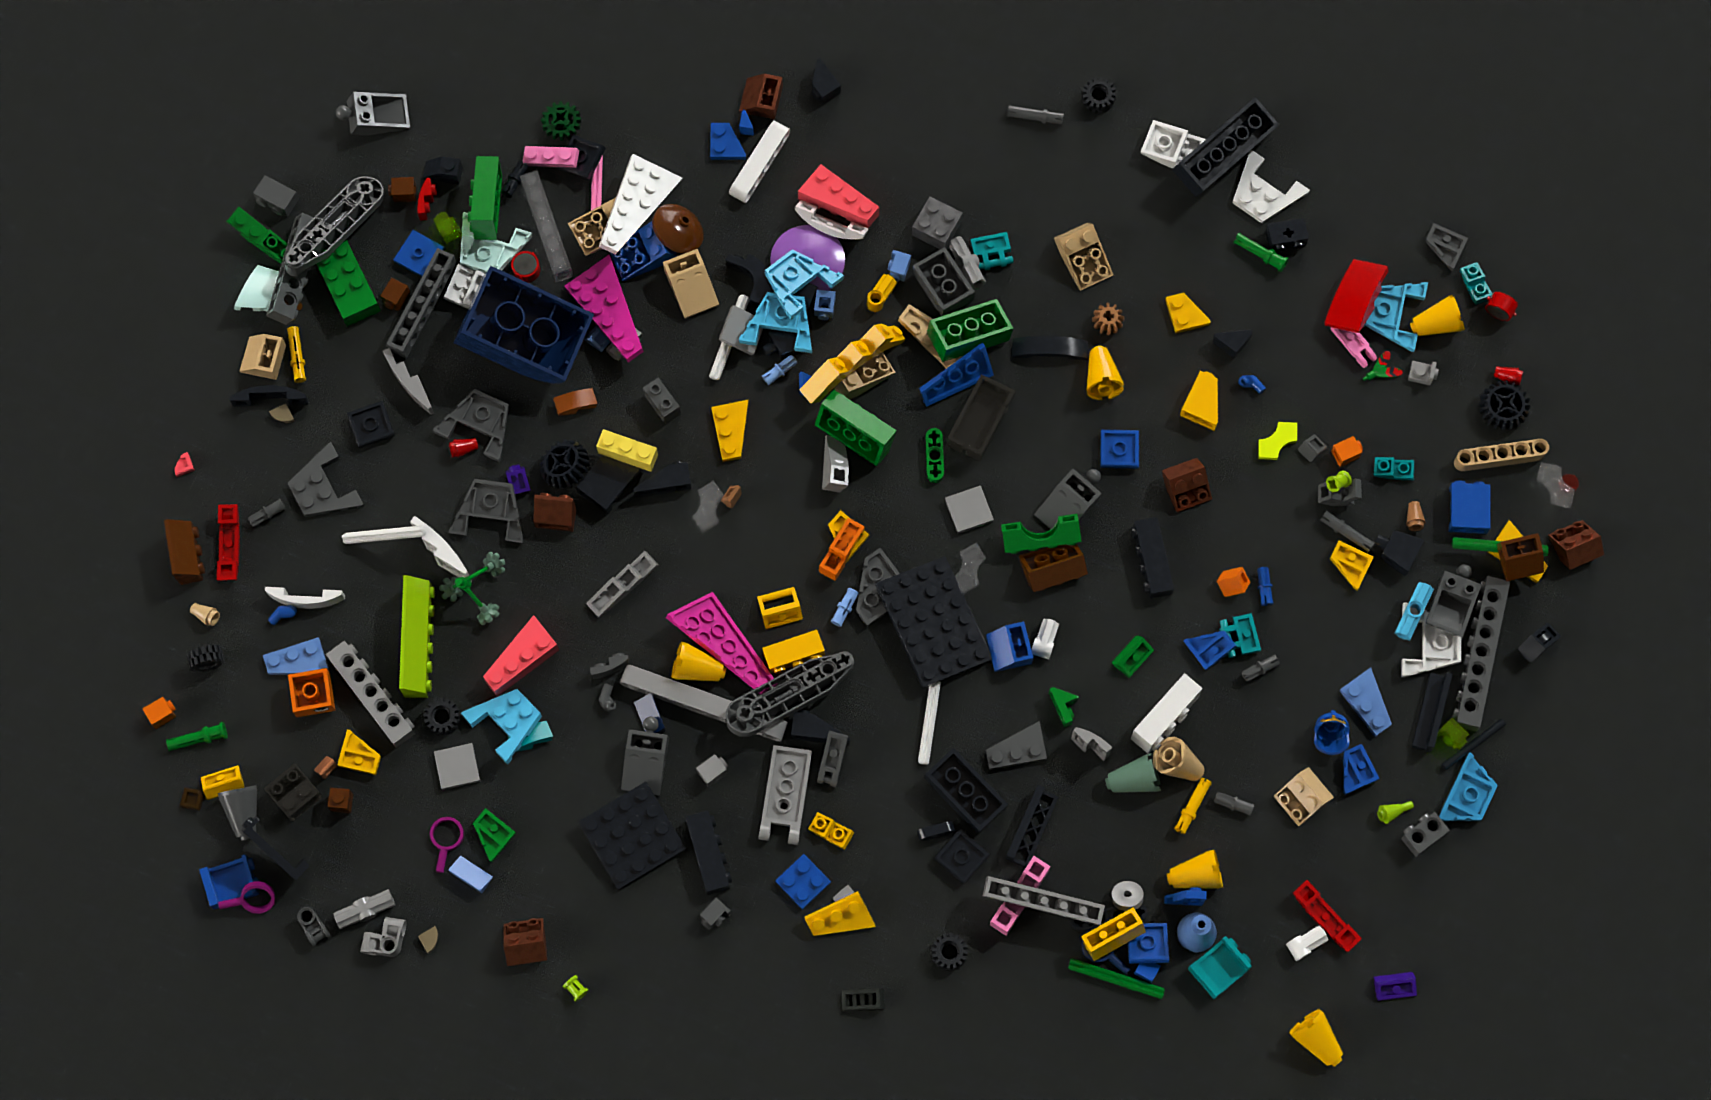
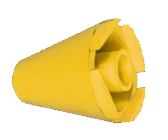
M1453 295L1446 297L1412 318L1413 322L1410 323L1412 332L1417 333L1418 336L1465 330L1457 302Z
M1095 346L1089 353L1087 394L1096 400H1102V397L1108 396V399H1111L1123 392L1124 382L1108 349L1103 346Z
M681 641L671 672L673 679L719 682L720 678L724 679L727 668L721 662L694 646Z
M1209 850L1170 868V873H1167L1169 885L1173 884L1174 888L1198 887L1201 889H1219L1223 887L1215 850Z
M1317 1009L1306 1015L1303 1022H1298L1290 1030V1035L1327 1066H1336L1342 1061L1341 1056L1343 1052L1322 1010Z

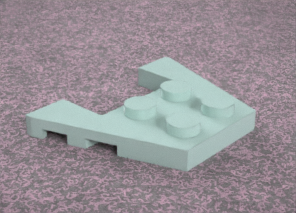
M463 212L460 265L486 273L490 265L502 271L532 238V233L516 228L510 243L498 240L474 239L473 232H470L468 213Z

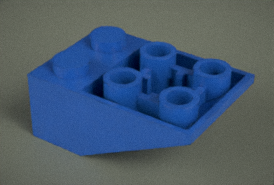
M652 221L637 230L616 255L610 252L622 281L661 267L664 261L677 257L676 252L667 248L657 238L653 230Z

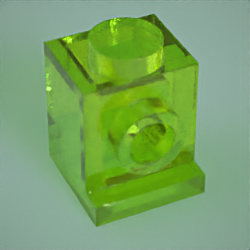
M446 212L439 213L433 219L437 230L446 244L462 235L461 229L453 216L449 218Z
M1451 718L1438 731L1437 737L1441 735L1446 745L1460 750L1468 742L1466 738L1469 733Z

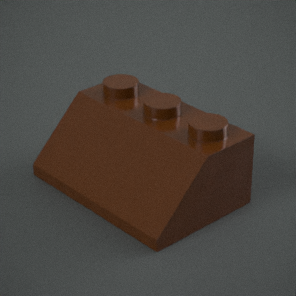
M164 520L172 575L180 585L203 581L202 574H205V567L203 562L200 563L202 549L200 544H197V538H199L198 527H195L191 521Z
M1064 544L1056 548L1043 547L1036 551L1019 555L1026 579L1033 592L1043 591L1048 587L1061 585L1066 581L1079 579L1088 574L1084 555L1077 544Z

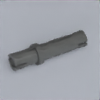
M1009 105L1007 117L1042 121L1044 124L1050 122L1062 125L1064 113L1050 112L1048 109L1037 110Z
M1328 511L1320 519V521L1333 528L1335 533L1339 532L1366 552H1369L1375 543L1344 523L1345 520L1338 519Z

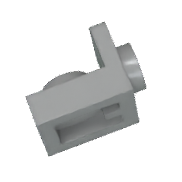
M1412 361L1408 381L1431 385L1433 379H1437L1439 371L1436 368L1437 362H1432L1430 365Z

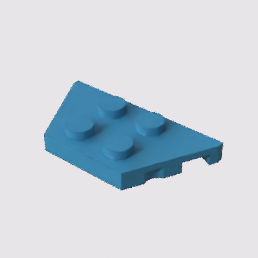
M1470 752L1439 814L1442 821H1481L1498 786Z

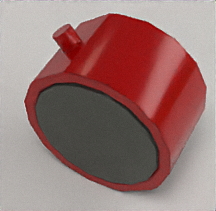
M519 252L512 259L511 267L516 278L527 283L538 278L541 270L539 260L534 252Z
M1494 292L1491 297L1488 296L1486 298L1488 303L1485 309L1491 316L1502 321H1509L1512 316L1515 317L1517 315L1515 310L1518 307V303L1511 296L1502 292Z

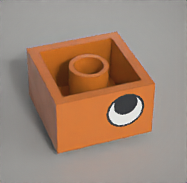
M327 668L288 675L292 710L296 717L335 711L331 675Z

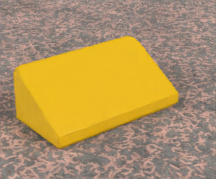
M238 765L201 777L202 789L206 799L218 797L220 792L244 788Z

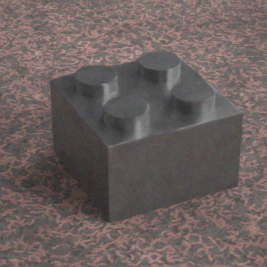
M929 197L912 226V236L938 249L944 247L947 249L949 241L952 240L962 222L963 213Z

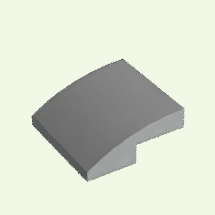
M1076 727L1073 730L1071 739L1084 752L1091 748L1103 761L1110 756L1112 746L1101 737L1082 728Z

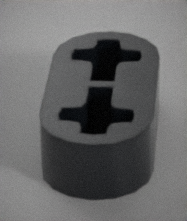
M952 821L917 830L919 841H926L955 832Z

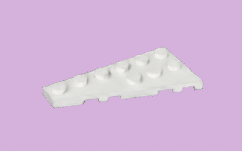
M633 154L627 165L599 247L616 255L681 181L682 177Z

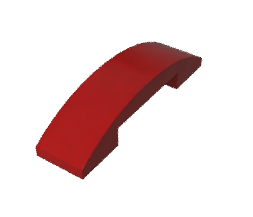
M218 505L219 561H217V581L237 580L240 549L238 505Z
M1308 880L1293 892L1295 898L1312 919L1346 952H1349L1362 939L1322 899L1321 894Z

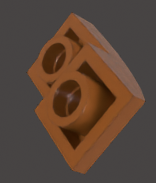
M593 388L569 392L554 398L558 416L576 414L580 409L596 408L597 406Z

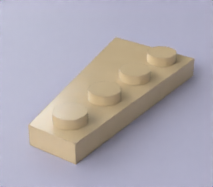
M909 304L900 315L898 321L945 368H948L963 356L942 362L926 333L929 321L932 318Z

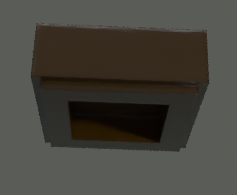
M185 787L180 807L200 811L204 792Z

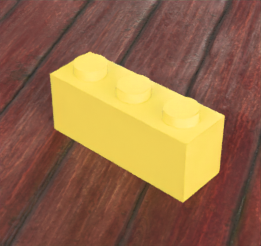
M604 429L596 445L598 454L652 472L658 457L656 447Z

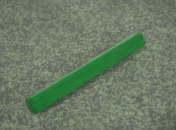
M1454 537L1452 539V548L1498 552L1496 544L1502 541ZM1542 545L1543 555L1547 556L1548 546Z
M1073 958L1069 962L1068 968L1070 970L1159 999L1163 998L1165 989Z

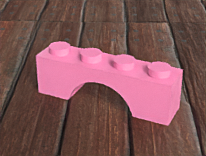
M1033 856L1017 883L1038 888L1051 866ZM1003 902L992 918L990 926L1007 936L1025 907Z

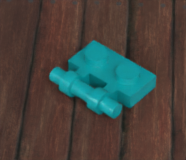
M1007 232L970 239L973 254H976L978 258L982 257V262H979L980 270H990L991 267L996 266L1006 267L1007 264L1014 263L1013 256L1005 257L1004 254L1011 252ZM998 254L999 256L998 259H988V256Z
M1252 613L1233 617L1234 625L1228 626L1227 619L1219 621L1221 626L1219 630L1226 631L1230 638V633L1236 632L1238 641L1234 643L1237 647L1228 653L1229 658L1236 657L1235 649L1239 648L1241 655L1261 651Z

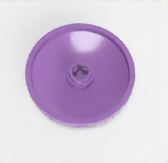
M801 225L789 229L777 239L772 248L771 265L793 249L813 259V262L821 266L826 265L830 267L829 270L835 273L840 272L843 274L845 255L840 241L836 237L825 234L811 225ZM818 276L809 282L818 286V290H831Z

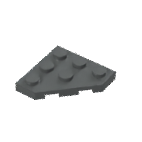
M881 548L874 551L864 560L856 613L867 627L887 614L875 584L900 574Z

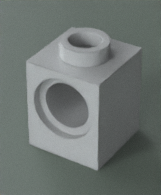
M714 754L699 765L696 770L707 786L710 787L727 774L726 767L728 765L722 757L718 758Z

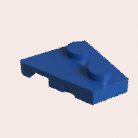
M711 123V160H746V153L730 123Z
M1226 631L1184 640L1205 670L1210 669L1237 647Z
M1362 744L1344 751V795L1380 779Z
M1192 887L1189 890L1164 896V904L1202 906L1206 900V891H1201L1202 889L1198 887Z

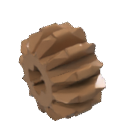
M1106 303V307L1099 305V310H1094L1093 314L1095 316L1092 317V322L1095 323V329L1100 328V334L1104 331H1107L1108 336L1111 331L1116 334L1118 328L1123 327L1124 316L1121 315L1122 309L1116 310V304L1110 307V304Z

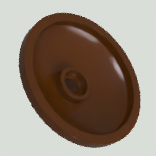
M665 204L654 213L652 218L653 230L660 242L674 252L685 254L700 247L704 237L703 229L697 217L690 210L677 204Z

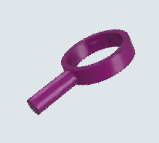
M452 817L438 819L430 829L431 841L435 847L440 849L436 872L444 873L447 852L458 848L464 839L462 825ZM446 821L454 822L460 829L458 841L449 847L440 846L434 838L436 827Z
M250 882L243 887L240 897L219 901V909L242 905L251 913H264L274 905L275 892L265 882ZM259 888L270 894L271 901L264 906H253L245 900L244 895L251 889Z

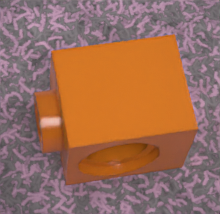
M1352 436L1333 445L1331 452L1339 467L1359 459L1362 455L1363 447L1360 441H1356L1355 437Z
M164 697L142 708L155 729L176 717L173 712L176 708L171 700L166 701Z

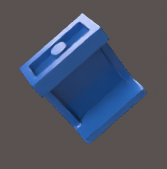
M1465 481L1451 483L1449 487V492H1451L1449 532L1487 534L1490 530V484H1485L1484 482H1474L1471 484Z
M246 854L241 855L242 858L210 869L208 867L199 869L209 905L214 910L219 908V901L238 898L241 896V891L245 885L250 882L259 881L258 877H254L253 874L255 869L253 859H249ZM258 888L247 891L244 898L247 899L259 895Z

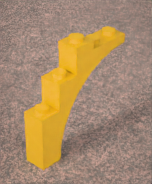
M873 325L859 341L851 342L836 358L828 359L799 390L811 404L820 402L842 380L864 363L883 351L902 344L906 340L902 335V331L894 325Z

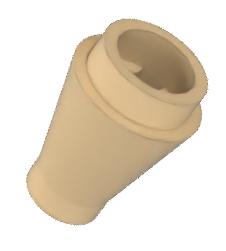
M194 603L190 608V613L207 626H214L220 618V613L216 608Z

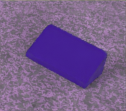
M1413 972L1373 977L1377 1001L1417 996L1416 977Z

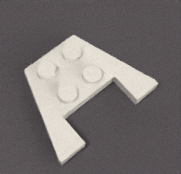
M1250 150L1232 203L1263 224L1282 212L1286 207L1296 203L1300 198L1307 196L1310 190L1296 181L1286 195H1284L1255 175V172L1265 159L1253 150Z
M1408 603L1402 604V616ZM1410 608L1412 614H1419L1416 608ZM1424 610L1419 622H1422V660L1402 659L1401 677H1408L1460 663L1461 637L1426 624L1429 612Z

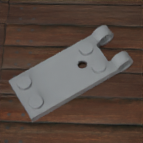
M773 745L759 840L769 841L771 824L790 827L788 844L798 845L812 757L811 750ZM782 803H787L788 807L786 809H781L780 805Z

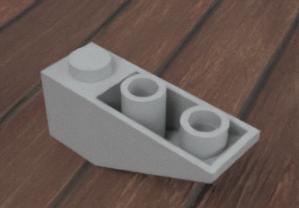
M826 435L822 489L840 493L848 486L849 465L846 447L832 436Z

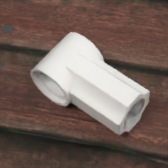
M1043 619L1038 637L1035 638L1031 649L1033 655L1049 660L1059 623L1051 619Z
M1319 925L1303 936L1299 935L1292 939L1286 946L1295 960L1299 961L1329 939Z

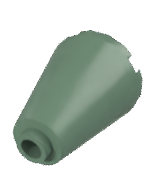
M1152 753L1146 754L1108 773V778H1105L1107 789H1111L1113 793L1161 791V788L1157 786L1160 785L1158 771L1152 763Z

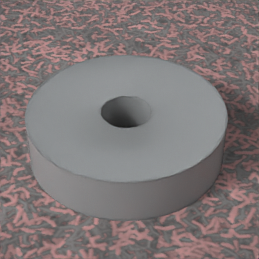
M1120 882L1112 890V902L1119 910L1127 911L1132 907L1136 910L1143 903V890L1135 882Z

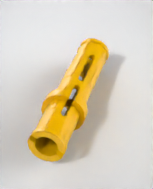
M292 326L287 328L291 353L290 366L293 368L294 382L301 383L306 381L304 371L305 360L302 356L299 327ZM294 340L296 341L297 351H295ZM296 358H298L299 369L297 368Z
M1200 778L1187 806L1181 811L1182 815L1177 825L1174 827L1177 832L1181 830V834H1186L1191 821L1195 820L1196 812L1212 784L1208 779L1205 782V778Z

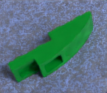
M237 207L226 222L239 231L240 235L281 264L287 243L273 231L266 229L242 208Z

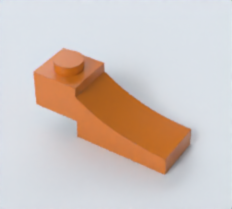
M850 518L846 520L830 545L828 553L819 565V572L836 581L845 567L853 548L865 530V526Z

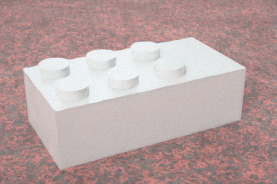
M1184 673L1134 729L1131 740L1148 754L1152 750H1157L1161 746L1162 740H1164L1163 737L1166 736L1168 738L1175 730L1177 721L1181 723L1186 718L1189 708L1199 698L1203 688Z

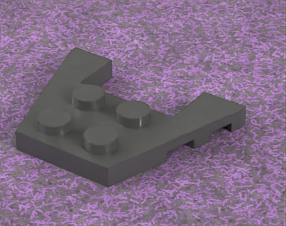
M474 389L457 405L458 407L451 414L444 418L442 423L433 429V433L449 440L457 423H460L491 437L483 454L500 462L509 405Z
M331 442L288 482L305 517L327 514L331 511H345L349 508L364 507L356 490L337 498L322 467L340 459Z
M474 479L455 517L456 519L449 529V533L467 536L470 516L508 521L505 541L523 543V534L513 484Z

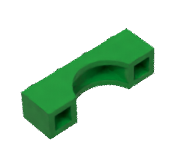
M1078 514L1058 516L1054 527L1044 533L1030 532L1021 522L1001 524L1005 553L1015 554L1022 550L1036 551L1043 547L1056 548L1059 545H1075L1078 542H1082Z

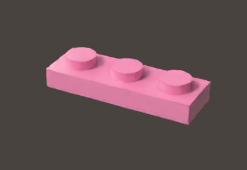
M525 146L522 161L523 165L526 163L528 166L576 168L579 150L567 147Z

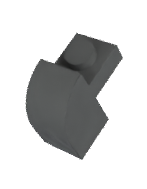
M1352 479L1350 486L1342 487L1338 492L1329 491L1326 482L1319 484L1318 503L1329 506L1353 505L1355 500L1362 498L1361 480Z

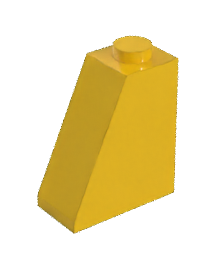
M1200 371L1182 407L1180 416L1215 431L1218 423V378L1210 372Z

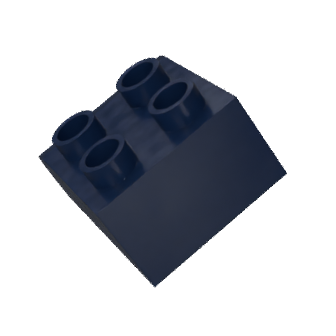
M490 265L482 277L454 343L529 378L548 383H563L567 379L594 314Z

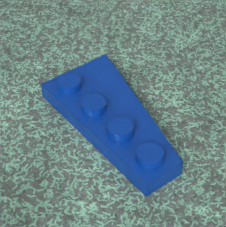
M983 343L979 344L919 388L926 407L994 376L985 345Z

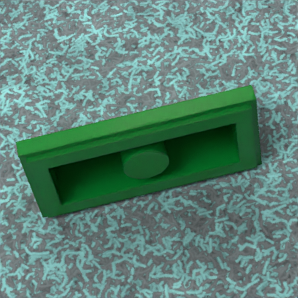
M1135 636L1112 661V664L1130 678L1154 649L1143 637Z

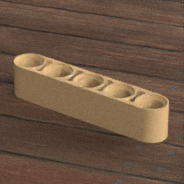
M1534 439L1464 449L1457 454L1454 466L1459 471H1470L1540 461L1547 454L1549 444L1544 439ZM1535 447L1541 448L1543 452H1537ZM1516 450H1522L1524 455H1519ZM1502 452L1506 458L1499 457L1497 453ZM1479 455H1484L1487 458V460H1481L1479 458ZM1460 458H1466L1468 463H1462Z

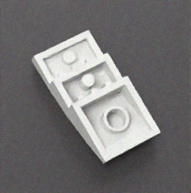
M1153 120L1141 149V154L1173 169L1206 139L1188 134V130Z
M458 264L443 299L469 309L485 273L478 270L473 271Z
M414 516L410 523L412 526H425L426 535L422 537L426 548L434 553L433 555L438 565L458 578L469 576L463 563L448 543L430 526Z

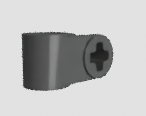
M304 907L299 910L297 915L298 921L313 947L325 937H331L324 923L313 909ZM308 912L312 913V919L309 922H304L303 916Z

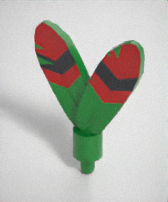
M1385 351L1378 358L1372 371L1363 377V380H1371L1375 377L1395 378L1400 376L1403 371L1395 367L1385 368L1391 355L1389 351Z

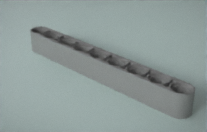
M626 665L620 680V684L627 688L647 695L652 693V696L724 723H726V709L733 702L633 665ZM781 720L757 734L781 742L788 722ZM759 721L753 722V725L756 726L760 724Z

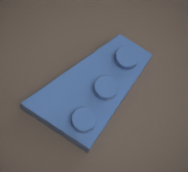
M319 637L263 655L269 675H289L327 668L329 671Z
M1371 667L1339 690L1375 737L1392 725Z

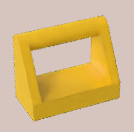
M794 587L757 596L766 629L803 619ZM792 595L794 602L765 610L763 603Z

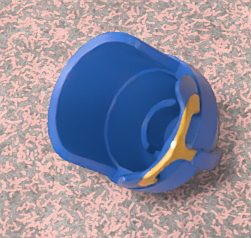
M1331 710L1329 713L1321 715L1314 727L1315 747L1320 752L1328 755H1337L1346 751L1349 747L1350 733L1347 719L1336 713V710Z

